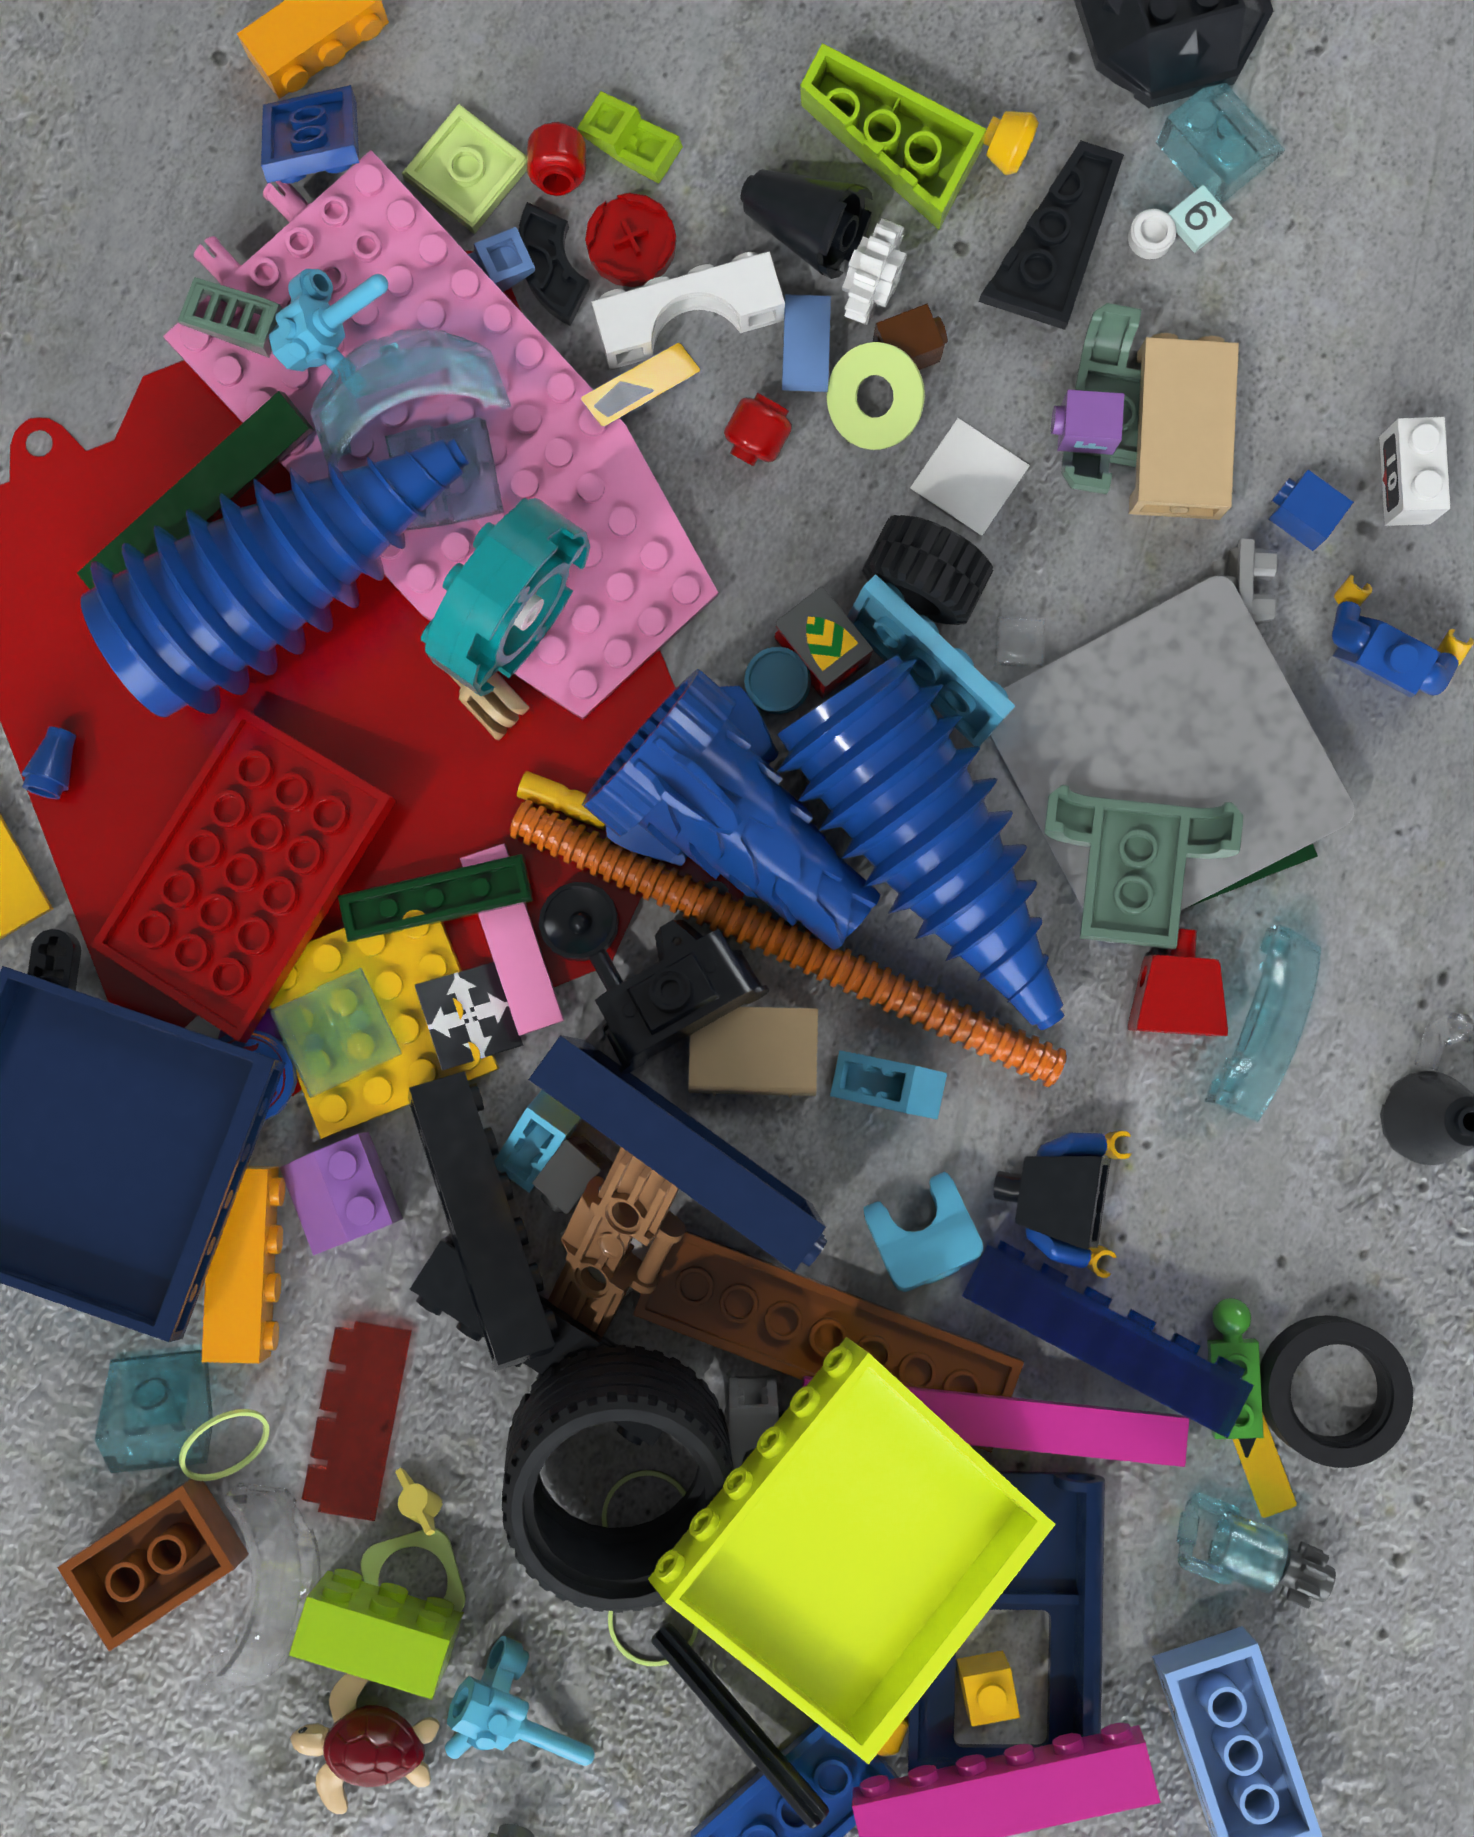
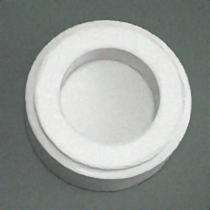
M1160 209L1142 211L1135 217L1128 232L1130 248L1136 255L1144 259L1162 257L1169 251L1175 240V222L1168 213Z

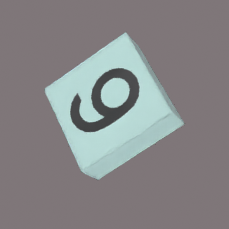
M1204 185L1168 213L1175 222L1176 233L1194 253L1229 226L1233 219Z

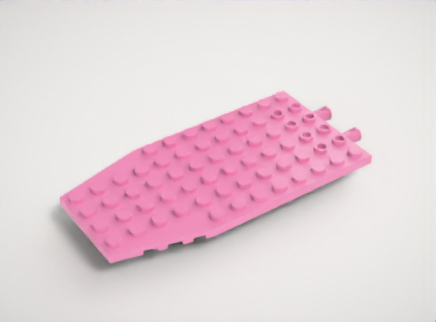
M372 150L310 204L290 183L275 181L279 186L278 190L280 193L271 183H268L264 188L263 197L270 201L286 218L289 224L243 265H240L215 236L204 240L215 258L201 244L195 250L194 258L217 279L220 285L268 299L280 304L282 308L291 303L288 291L290 280L305 269H319L328 275L333 285L331 299L328 302L330 306L375 274L385 276L388 280L387 291L343 322L345 338L337 347L338 351L368 383L359 393L353 395L325 364L319 367H309L303 372L290 370L272 352L268 358L181 325L179 322L163 336L164 339L242 423L278 391L285 392L314 431L279 462L289 473L291 467L307 482L328 477V460L342 472L366 466L367 456L373 462H378L404 454L405 450L410 452L441 439H444L446 442L453 438L457 440L470 462L469 465L463 468L464 474L451 483L450 488L445 489L426 508L427 514L425 517L418 516L403 532L405 537L404 549H399L390 544L380 556L384 575L421 615L430 621L434 618L447 592L442 587L445 577L457 563L465 565L476 549L473 548V542L481 528L488 522L496 525L523 498L528 500L533 498L540 499L587 532L591 547L586 565L583 569H580L572 563L565 585L573 590V593L554 624L527 660L514 673V675L533 686L534 689L584 720L718 596L715 585L627 426L620 418L604 427L598 423L581 400L582 396L593 391V389ZM208 295L199 303L194 316L204 317L211 296ZM220 301L213 322H221L227 302ZM237 307L230 327L237 329L244 311L243 308ZM254 313L247 332L254 334L261 315Z

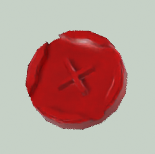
M633 193L617 195V199L611 200L608 203L605 201L599 205L588 221L585 237L590 262L601 277L615 285L626 287L642 286L649 280L662 276L674 259L677 242L674 224L662 204L646 195Z

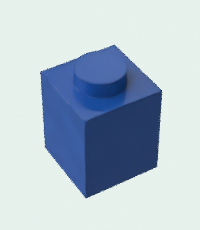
M1307 470L1296 482L1288 478L1272 499L1278 506L1269 517V520L1314 551L1329 537L1354 502L1313 472Z

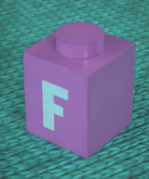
M1067 390L1061 405H1055L1052 412L1051 434L1058 435L1057 451L1113 455L1122 440L1124 393Z

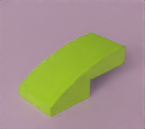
M600 91L577 127V130L584 138L603 152L658 184L683 148L678 135L643 120L638 108Z

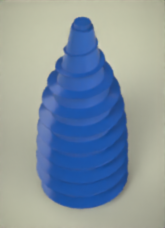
M455 438L448 442L441 439L410 452L405 450L404 454L378 462H373L367 456L366 466L342 472L328 460V477L307 482L290 467L291 490L273 494L259 481L254 479L256 503L242 508L220 493L219 498L223 518L208 523L194 511L186 509L189 535L176 539L163 528L154 526L153 531L158 551L145 556L132 545L124 543L122 545V554L126 569L117 574L100 562H91L90 569L95 587L83 593L80 600L82 613L88 629L99 650L118 678L134 697L154 714L166 718L186 705L202 713H216L221 703L219 686L237 695H243L247 692L249 688L247 665L265 675H273L276 672L278 661L275 646L277 644L294 654H302L305 651L306 641L303 625L306 622L321 631H331L333 628V617L330 603L334 598L349 607H358L360 599L356 579L362 572L376 580L384 578V569L380 556L390 544L399 549L405 548L403 532L418 516H426V508L445 489H449L451 483L464 474L463 468L469 465L470 462Z
M897 654L779 732L777 735L789 751V754L777 773L802 770L809 780V784L797 802L822 799L829 808L830 813L819 831L842 827L852 840L841 859L864 855L874 866L863 887L886 882L898 893L888 914L911 909L924 920L915 939L936 934L951 946L945 961L961 957L980 973L978 981L986 979L1008 1000L1007 1003L1011 1002L1031 1025L1036 1024L1040 1030H1045L1064 1017V1013L1061 1010L1063 1002L1047 966L1049 957L1047 954L1042 953L1036 934L1043 920L1040 917H1030L1026 900L1036 888L1037 882L1035 880H1017L1013 868L1023 856L1027 847L1024 844L1003 845L999 833L1011 819L1012 811L988 812L984 800L996 784L997 779L972 780L967 767L980 750V746L955 749L949 738L962 715L937 718L931 704L940 692L943 684L919 688L910 672L917 659L902 661L899 654Z

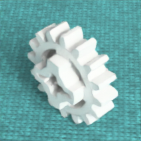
M881 218L880 223L875 227L873 236H870L869 239L862 237L858 248L852 254L846 279L842 286V290L848 292L849 296L845 306V317L867 325L874 315L876 306L880 305L886 308L890 297L897 288L907 256L906 253L901 252L899 249L904 236L902 235L904 231L903 226Z

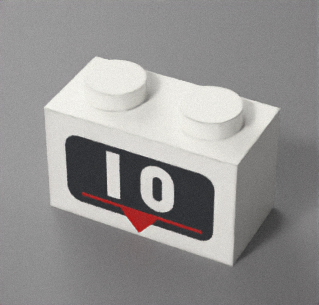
M1445 417L1398 418L1379 436L1385 526L1431 524L1450 509Z

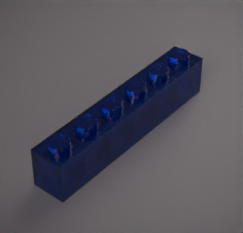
M1000 1240L997 1248L987 1243L962 1292V1297L1228 1439L1254 1386L1242 1378L1246 1369L1220 1355L1215 1363L1197 1354L1201 1345L1176 1332L1173 1333L1171 1339L1153 1331L1157 1323L1154 1320L1131 1308L1127 1316H1124L1109 1308L1113 1300L1112 1298L1090 1286H1086L1083 1293L1066 1285L1069 1275L1044 1262L1040 1270L1023 1262L1026 1253Z

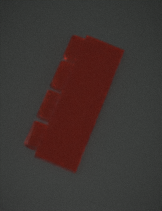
M357 1320L355 1321L354 1329L335 1327L328 1361L346 1365V1370H326L319 1409L335 1412L337 1416L336 1418L317 1417L310 1457L328 1460L327 1466L308 1464L301 1498L307 1502L318 1503V1512L370 1521L376 1520L412 1330Z

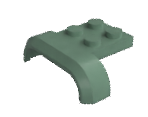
M1106 303L1094 311L1090 319L1081 353L1075 390L1124 393L1122 440L1113 455L1064 451L1061 474L1072 489L1106 495L1110 490L1112 473H1109V463L1136 467L1141 370L1126 367L1131 345L1139 327L1142 309Z
M1061 785L1049 794L1044 833L1057 841L1090 847L1080 939L1176 949L1186 857L1212 859L1237 855L1241 847L1244 815L1232 802H1225L1222 806L1214 808L1183 807L1084 796L1072 792L1067 785Z

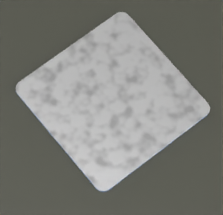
M1210 577L1003 688L1015 707L993 731L991 737L1082 909L1090 847L1057 841L1044 833L1049 794L1061 785L1069 786V790L1074 793L1090 797L1193 808H1214L1222 806L1225 802H1232L1244 815L1240 852L1235 856L1226 858L1205 859L1186 857L1181 910L1345 827L1354 816V805L1235 585L1226 577Z

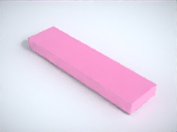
M501 844L462 857L460 860L462 866L467 867L510 857L507 846ZM526 903L478 914L518 1035L522 1036L565 1021Z

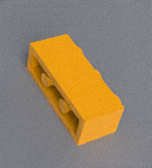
M284 0L238 32L237 35L248 58L280 99L289 92L293 93L302 89L309 78L325 67L338 64L349 50L362 41H369L375 38L389 21L382 0Z

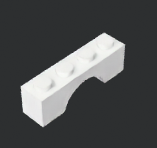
M770 251L762 254L746 252L736 256L730 263L716 267L711 264L700 265L691 269L684 276L673 279L657 277L646 282L641 288L627 292L623 289L611 290L602 294L598 300L591 301L609 370L652 358L654 356L655 343L662 328L671 319L687 311L706 310L715 312L729 320L740 333L784 321L785 301Z

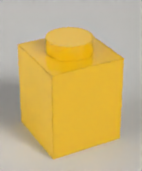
M1003 1650L956 1659L964 1705L972 1727L1020 1718L1012 1671Z

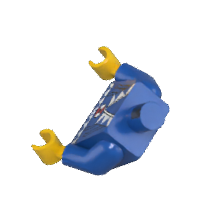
M1350 575L1334 594V599L1339 605L1336 611L1332 639L1338 647L1332 656L1408 697L1415 696L1419 690L1432 696L1442 693L1447 688L1458 665L1463 662L1472 648L1474 640L1470 638L1467 643L1459 641L1453 636L1455 629H1450L1436 650L1383 621L1360 616V606L1373 590L1368 583L1361 589L1355 584L1353 580L1354 575Z

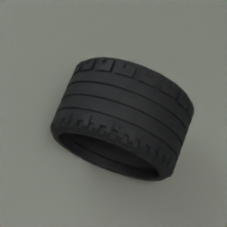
M616 1345V1347L610 1348L600 1346L596 1347V1350L589 1352L588 1350L578 1352V1355L575 1357H567L561 1360L560 1365L557 1367H550L544 1372L543 1377L537 1379L531 1385L530 1393L524 1394L519 1407L515 1410L512 1426L509 1428L502 1489L503 1526L507 1533L510 1548H515V1558L519 1564L524 1565L526 1568L525 1572L532 1579L538 1580L540 1587L546 1591L553 1592L555 1597L562 1601L568 1600L574 1606L592 1608L593 1611L603 1612V1610L613 1611V1613H623V1611L629 1610L634 1612L643 1610L646 1607L662 1605V1602H664L663 1598L652 1586L648 1578L655 1571V1567L662 1555L674 1548L689 1529L694 1516L710 1504L723 1488L727 1476L734 1470L727 1423L723 1410L719 1409V1403L715 1394L709 1390L707 1383L703 1379H697L694 1370L689 1366L685 1367L682 1365L680 1360L674 1357L668 1358L664 1356L663 1352L655 1349L652 1352L645 1350V1347L636 1345L635 1348L626 1347V1345ZM633 1421L648 1424L672 1435L685 1446L697 1462L698 1468L695 1479L685 1496L669 1511L654 1520L632 1527L609 1528L593 1525L570 1515L553 1500L543 1485L540 1471L549 1455L564 1440L584 1428L604 1422Z

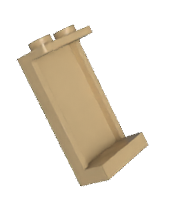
M1159 333L1145 338L1137 352V362L1141 363L1136 483L1134 491L1129 496V514L1220 520L1232 507L1239 343L1225 342L1223 338L1218 336H1205L1197 340H1183L1171 333Z

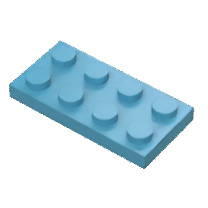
M876 574L863 586L847 615L849 620L885 662L899 654L902 661L917 659L910 672L919 688L943 684L931 705L943 717L962 715L955 728L974 746H980L1015 707L1009 700L1006 691L998 683L991 680L988 681L974 667L973 661L967 653L959 648H953L939 634V630L932 620L924 615H918L905 602L904 596L897 587L891 583H885Z

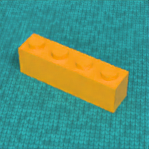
M247 1166L205 1278L201 1362L259 1364L269 1358L271 1350L275 1351L278 1346L279 1324L277 1321L272 1320L273 1302H278L281 1293V1276L279 1273H275V1254H280L282 1250L283 1228L281 1225H277V1206H282L285 1198V1180L279 1177V1166Z

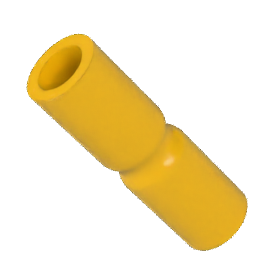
M529 771L524 773L518 787L517 797L524 800L529 799L534 804L542 805L553 811H561L568 817L602 830L606 828L602 821L582 805L587 795L586 793L578 790H569L563 784Z

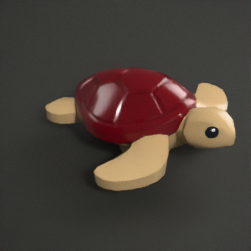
M347 1673L335 1684L330 1694L329 1705L334 1720L333 1726L328 1728L319 1723L307 1724L297 1729L290 1736L293 1748L299 1753L315 1757L324 1755L326 1763L318 1771L315 1784L322 1802L329 1811L335 1814H344L348 1808L344 1781L354 1786L378 1787L406 1777L417 1787L428 1786L431 1776L428 1764L422 1761L425 1756L423 1744L432 1742L440 1727V1722L432 1717L424 1718L412 1727L406 1719L387 1707L365 1705L358 1708V1696L368 1680Z

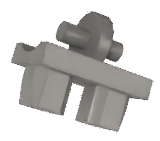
M1240 539L1238 547L1229 550L1228 576L1226 561L1213 562V576H1223L1233 582L1256 625L1270 623L1276 616L1275 595L1253 594V581H1271L1275 577L1278 553L1255 548V539ZM1213 576L1203 577L1199 579V583Z

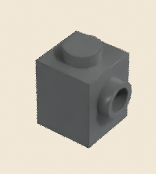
M584 1136L568 1138L564 1140L532 1184L542 1192L541 1199L547 1206L558 1213L571 1214L574 1213L588 1182L595 1176H600L605 1181L613 1162Z

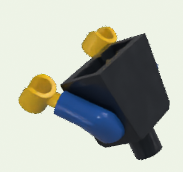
M1113 1131L1105 1136L1102 1133H1068L1042 1144L1036 1156L1025 1157L1022 1175L1004 1171L997 1173L993 1189L994 1198L1017 1203L1015 1223L1026 1227L1027 1238L1050 1260L1078 1268L1087 1267L1101 1278H1108L1111 1275L1108 1271L1097 1268V1261L1104 1255H1109L1112 1258H1117V1256L1108 1248L1098 1244L1111 1159H1127L1132 1154H1120L1116 1151L1114 1145L1118 1137H1131L1127 1131Z

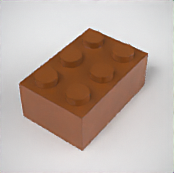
M188 1479L77 1552L57 1568L110 1652L234 1570L249 1553L205 1482Z

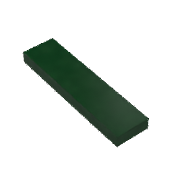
M523 854L338 896L347 942L350 943L382 934L387 935L404 929L436 924L534 901ZM411 910H419L425 913L424 915L402 919Z

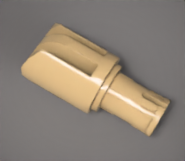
M497 672L487 680L495 688L493 692L485 696L477 695L451 676L461 687L459 690V700L497 740H500L507 733L506 727L511 728L519 720L518 714L523 715L530 708Z

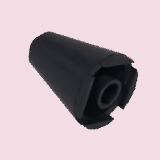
M761 169L755 175H750L746 179L741 190L740 199L743 202L745 214L820 274L830 279L840 277L844 273L837 268L844 260L850 262L854 250L858 248L862 237L866 236L871 221L872 212L864 208L865 198L873 200L872 193L867 187L860 184Z
M1435 1071L1410 1073L1394 1083L1389 1090L1391 1092L1386 1099L1385 1105L1382 1104L1380 1112L1383 1134L1393 1150L1415 1163L1440 1165L1452 1161L1474 1148V1094L1451 1076Z

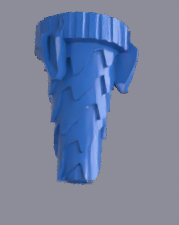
M697 669L663 701L626 743L583 800L582 805L606 825L607 837L615 844L632 852L678 866H682L687 857H689L713 878L717 879L721 874L746 896L762 899L792 926L799 921L832 950L840 948L846 937L863 922L871 909L877 905L881 894L872 885L863 887L867 880L836 854L834 849L825 840L826 837L811 822L813 819L812 814L779 784L783 780L782 777L769 766L770 762L778 757L779 752L773 744L758 709L748 694L740 686L719 687L700 669Z

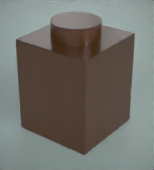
M927 303L876 323L873 342L888 343L900 348L911 357L918 369L921 370L940 362L945 344L948 342V337L939 316L933 318Z

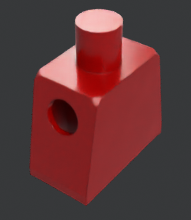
M1179 929L1176 949H1167V955H1149L1144 957L1128 1021L1129 1031L1213 1037L1228 1036L1221 965L1219 959L1196 958L1197 930Z

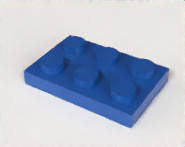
M351 85L263 104L261 167L267 183L275 181L287 184L295 183L305 178L307 174L325 170L328 173H340L349 169L352 164L359 163L357 102Z

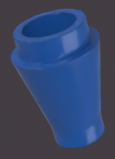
M48 727L46 736L21 773L25 777L22 787L42 797L60 799L63 790L69 789L73 745L76 735L58 727Z

